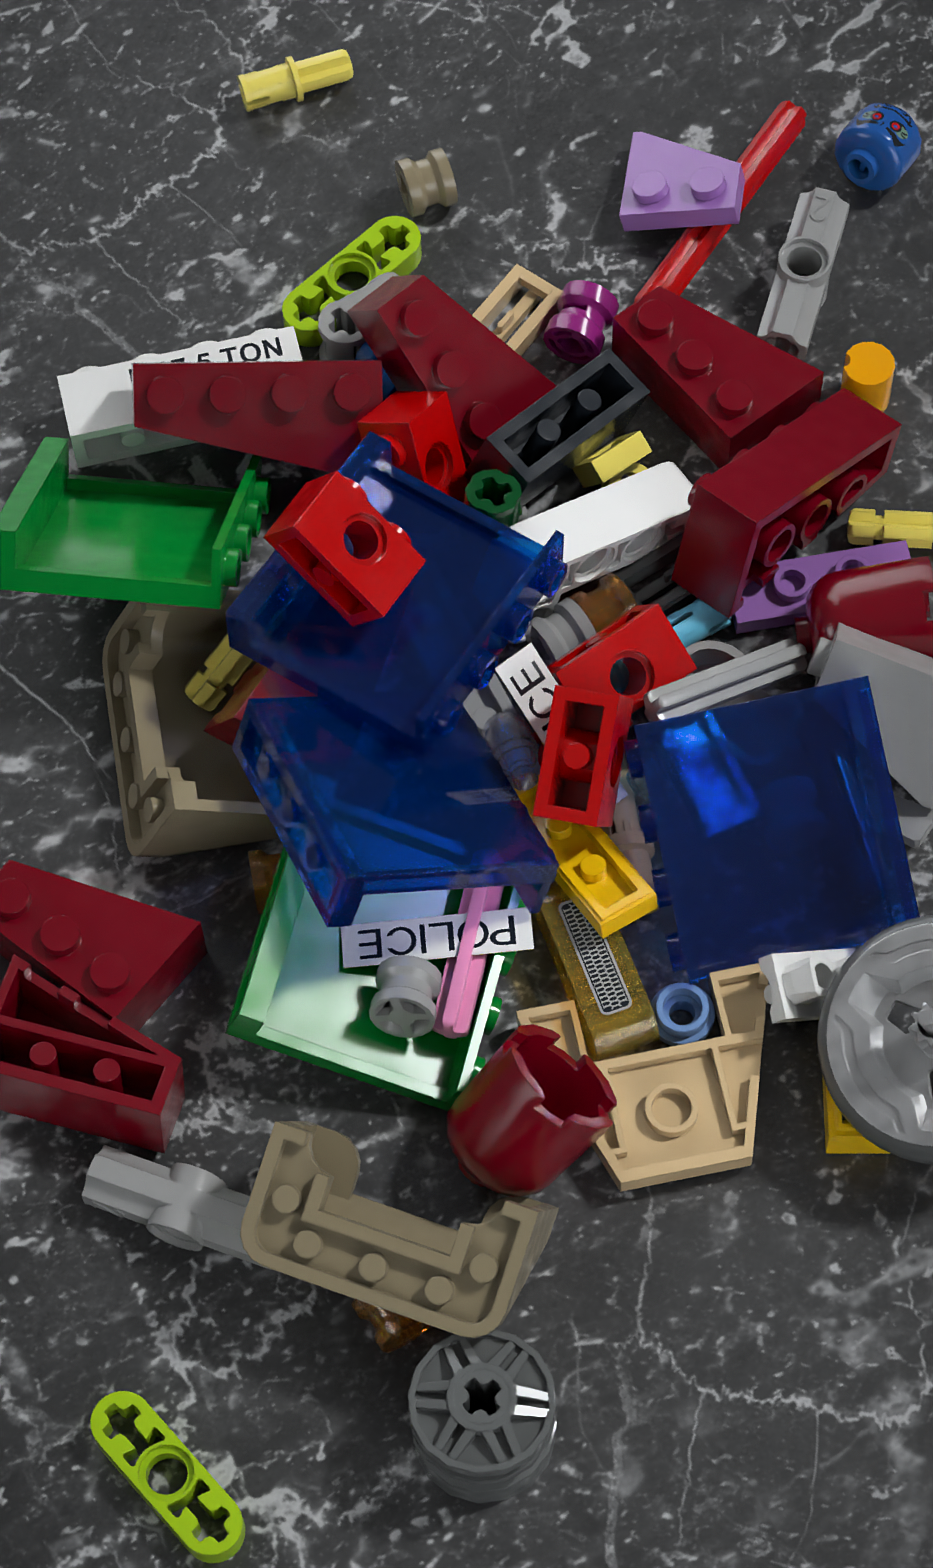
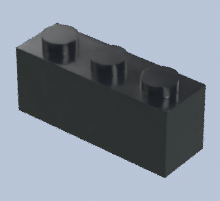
M608 348L488 436L470 463L464 476L470 482L474 474L492 469L513 476L521 487L522 507L623 431L649 395L650 390Z

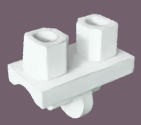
M856 949L776 953L759 958L760 970L767 977L770 984L764 990V998L767 1003L771 1004L770 1015L772 1024L818 1020L826 993L835 975Z

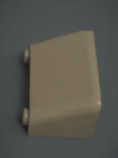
M228 590L220 609L129 601L109 630L103 648V676L125 838L131 855L161 858L286 838L297 800L312 779L309 774L303 771H290L284 774L203 731L214 715L221 712L235 693L233 689L244 674L254 667L270 645L268 643L270 640L265 637L260 643L264 645L263 650L236 684L231 686L227 683L224 689L228 694L216 709L207 711L197 706L184 691L185 686L198 670L202 673L206 671L208 667L204 665V662L232 626L237 624L241 627L244 620L240 616L253 600L261 599L272 605L283 617V624L286 623L288 619L286 618L283 594Z
M275 1121L241 1224L240 1237L242 1245L252 1260L269 1269L459 1336L480 1337L490 1334L503 1324L549 1240L559 1210L558 1207L529 1197L509 1196L501 1198L491 1205L482 1223L463 1222L460 1224L459 1230L353 1194L359 1177L361 1160L357 1147L347 1136L309 1121Z

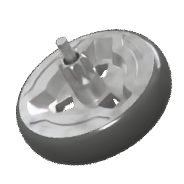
M926 915L905 920L880 931L864 942L844 962L835 975L821 1008L817 1044L820 1068L826 1087L839 1111L851 1126L868 1141L895 1156L932 1165L933 1096L929 1074L933 1071V915ZM896 1003H902L920 1010L919 1012H911L915 1023L908 1027L909 1033L907 1034L887 1019Z

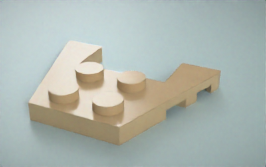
M759 963L709 973L708 984L722 1037L594 1062L608 1080L617 1099V1106L609 1113V1119L613 1122L612 1126L591 1146L620 1192L751 1166L765 1024L766 1000L764 998V990L768 986V979L760 970ZM575 1000L516 1011L517 1026L535 1024L555 1031L560 1035V1038L554 1045L565 1051L576 1062L584 1054L587 1055Z

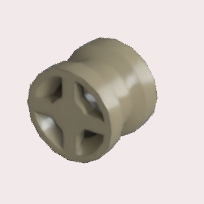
M442 148L429 150L425 158L417 161H412L407 157L395 161L398 186L403 202L411 217L424 214L428 206L438 203L444 207L457 204L458 193L454 175Z

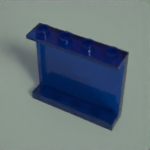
M370 431L338 471L342 476L358 483L367 494V501L387 521L398 525L409 535L412 541L411 546L426 562L384 617L352 626L275 550L225 612L229 647L425 755L438 736L447 738L453 732L461 718L464 708L463 703L473 689L481 691L490 682L496 671L495 668L498 666V656L508 642L516 644L525 635L533 618V609L543 595L550 598L561 586L568 569L567 563L563 562L564 534L556 530L544 546L393 466L391 442ZM344 533L345 547L353 556L352 542Z
M868 675L634 725L633 729L636 739L623 741L631 780L644 777L649 803L637 806L645 844L658 842L663 867L651 870L659 908L672 907L676 925V932L665 934L672 971L685 970L689 985L699 983L700 979L709 978V973L759 963V958L770 954L847 949L861 946L868 939L894 924L920 917Z
M456 692L249 698L232 749L327 928L352 926L363 895L514 885L529 913H539L549 887L555 880L559 863L553 850L547 845L530 817L527 807L521 802L504 774L501 764L495 759L480 734L475 721L469 716Z

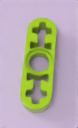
M388 216L380 219L286 296L282 305L284 328L294 326L298 345L315 347L321 345L323 341L318 331V321L310 317L300 321L299 314L304 311L310 316L316 314L319 310L321 313L322 309L329 303L338 301L355 292L344 290L337 285L338 278L344 273L351 271L363 273L368 277L369 283L377 276L387 272H394L399 276H405L417 268L422 258L421 234L417 225L410 219L402 216ZM390 242L392 245L397 246L405 242L406 249L401 251L394 246L385 252V243ZM380 260H381V269H379L378 266H377V263H378ZM324 293H326L329 298L326 301H324ZM335 318V319H334V321H335V331H337L336 318Z
M118 1391L102 1398L92 1412L90 1425L94 1439L103 1454L196 1559L206 1563H220L233 1557L241 1548L245 1538V1524L238 1505L141 1396L129 1391ZM119 1412L126 1419L132 1417L135 1413L139 1415L135 1419L134 1424L139 1436L149 1446L140 1457L136 1448L124 1435L118 1434L112 1439L109 1438L113 1432L109 1419ZM159 1436L163 1439V1441L153 1444L156 1437ZM139 1457L135 1466L128 1464L129 1461ZM175 1459L183 1463L187 1468L188 1475L184 1486L177 1492L168 1495L153 1491L148 1485V1476L152 1467L161 1460ZM201 1487H205L208 1492L197 1496L200 1506L215 1520L224 1514L228 1516L224 1522L227 1537L219 1543L211 1536L204 1538L201 1542L196 1539L202 1531L197 1518L188 1509L187 1505L194 1500ZM183 1509L178 1518L172 1514V1512Z

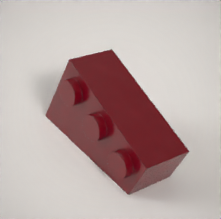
M424 275L392 276L347 311L376 358L382 360V367L397 391H447L464 463L472 462L488 436L556 387L554 383Z
M661 286L656 287L613 317V353L650 390V398L719 469L731 462L739 451L745 448L751 449L768 438L777 426L788 425L803 415L811 404L821 399L823 371Z
M10 859L0 869V955L11 962L15 954L31 965L32 972L58 988L65 985L80 995L82 1003L109 1020L114 1016L139 1031L208 953L201 922Z
M14 954L0 986V1110L165 1154L185 1100L182 1058L113 1016L109 1020L82 1003L80 995L65 985L58 988L32 972L31 965Z

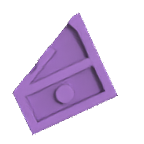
M633 132L619 213L624 231L739 224L745 186V177L741 163L644 132Z

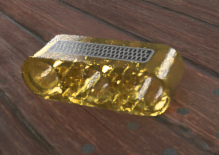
M558 884L533 892L531 901L537 923L568 1000H575L582 1034L595 1061L606 1060L659 1041L660 1035L654 1011L620 929L602 939Z

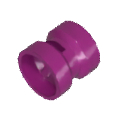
M574 280L564 286L558 300L560 312L549 320L543 340L546 346L560 358L572 363L588 364L600 355L605 343L603 331L613 325V317L618 313L619 303L616 297L601 285L585 280Z

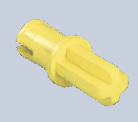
M340 49L294 62L292 56L285 57V63L264 70L237 75V81L247 112L272 103L296 98L297 102L304 101L303 93L350 80L353 77V67L347 51Z

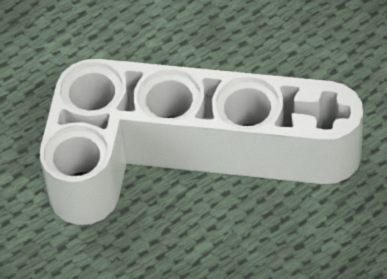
M668 461L514 524L502 532L488 549L473 589V597L510 643L524 642L526 640L524 624L536 616L545 619L553 614L554 606L558 603L562 593L632 564L684 532L691 507L688 504V496L693 485L674 462Z

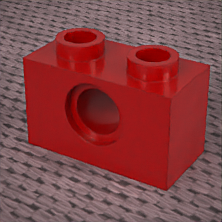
M395 391L357 422L380 513L387 521L401 527L409 536H439L461 516L460 508L464 505L465 488L469 484V481L464 476L466 467L447 391Z
M337 470L306 482L263 538L352 626L384 617L426 560L411 546L412 541L409 535L398 525L387 521L367 501V494L363 488L354 480L342 476ZM344 533L352 542L353 556L345 547Z
M658 603L635 606L547 666L560 686L634 698L632 713L645 705L643 698L648 691L680 680L698 669ZM618 660L622 661L629 671V683L622 693H618L610 682L611 668ZM632 718L630 719L629 727L634 723Z
M555 685L533 816L593 827H612L634 698Z

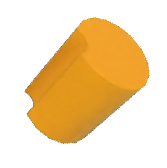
M861 342L853 345L846 352L841 389L849 390L884 412L889 403L895 369L894 357L890 350L875 342Z

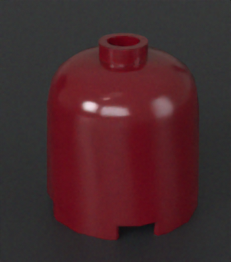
M917 557L840 570L822 576L812 585L807 595L806 616L794 617L797 644H803L807 654L811 653L812 657L820 637L832 641L840 622L876 638L933 658V620L927 621V618L930 617L929 593L933 592V571L929 557Z
M535 1024L518 1026L461 1092L448 1111V1141L458 1160L462 1173L474 1184L487 1187L498 1194L510 1197L537 1194L548 1187L612 1126L613 1122L609 1119V1113L617 1106V1099L608 1080L586 1054L576 1062L565 1051L555 1046V1042L560 1038V1035L555 1031Z

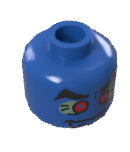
M873 103L861 109L841 131L835 142V156L841 171L854 184L871 191H883L895 185L914 164L921 152L922 139L914 120L903 109L887 103Z

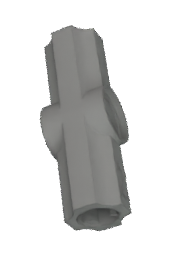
M818 187L813 191L800 193L786 242L778 253L776 275L757 334L758 338L798 359L806 358L820 307L827 298L829 277L849 213V203L838 197L835 191ZM797 274H806L808 276H799Z
M103 1145L101 1151L95 1154L86 1174V1182L82 1193V1199L85 1204L147 1225L146 1228L150 1233L176 1247L200 1251L205 1246L264 1267L249 1257L243 1248L240 1237L242 1219L250 1196L228 1189L226 1183L219 1177L193 1165L175 1163L169 1168Z

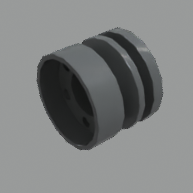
M494 1330L490 1334L476 1338L453 1334L434 1344L416 1366L408 1392L415 1455L428 1478L450 1496L475 1503L508 1500L531 1487L549 1465L556 1440L557 1404L554 1381L539 1352L518 1336L499 1330ZM476 1397L485 1404L494 1398L495 1413L489 1416L480 1409L471 1415L470 1400Z

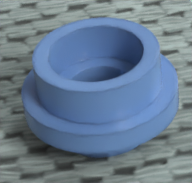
M683 982L670 984L662 988L651 1001L649 1008L650 1026L655 1035L668 1045L677 1046L702 1041L710 1034L714 1025L715 1009L711 998L705 991L693 984ZM676 1010H686L692 1014L694 1019L687 1025H677L669 1016Z

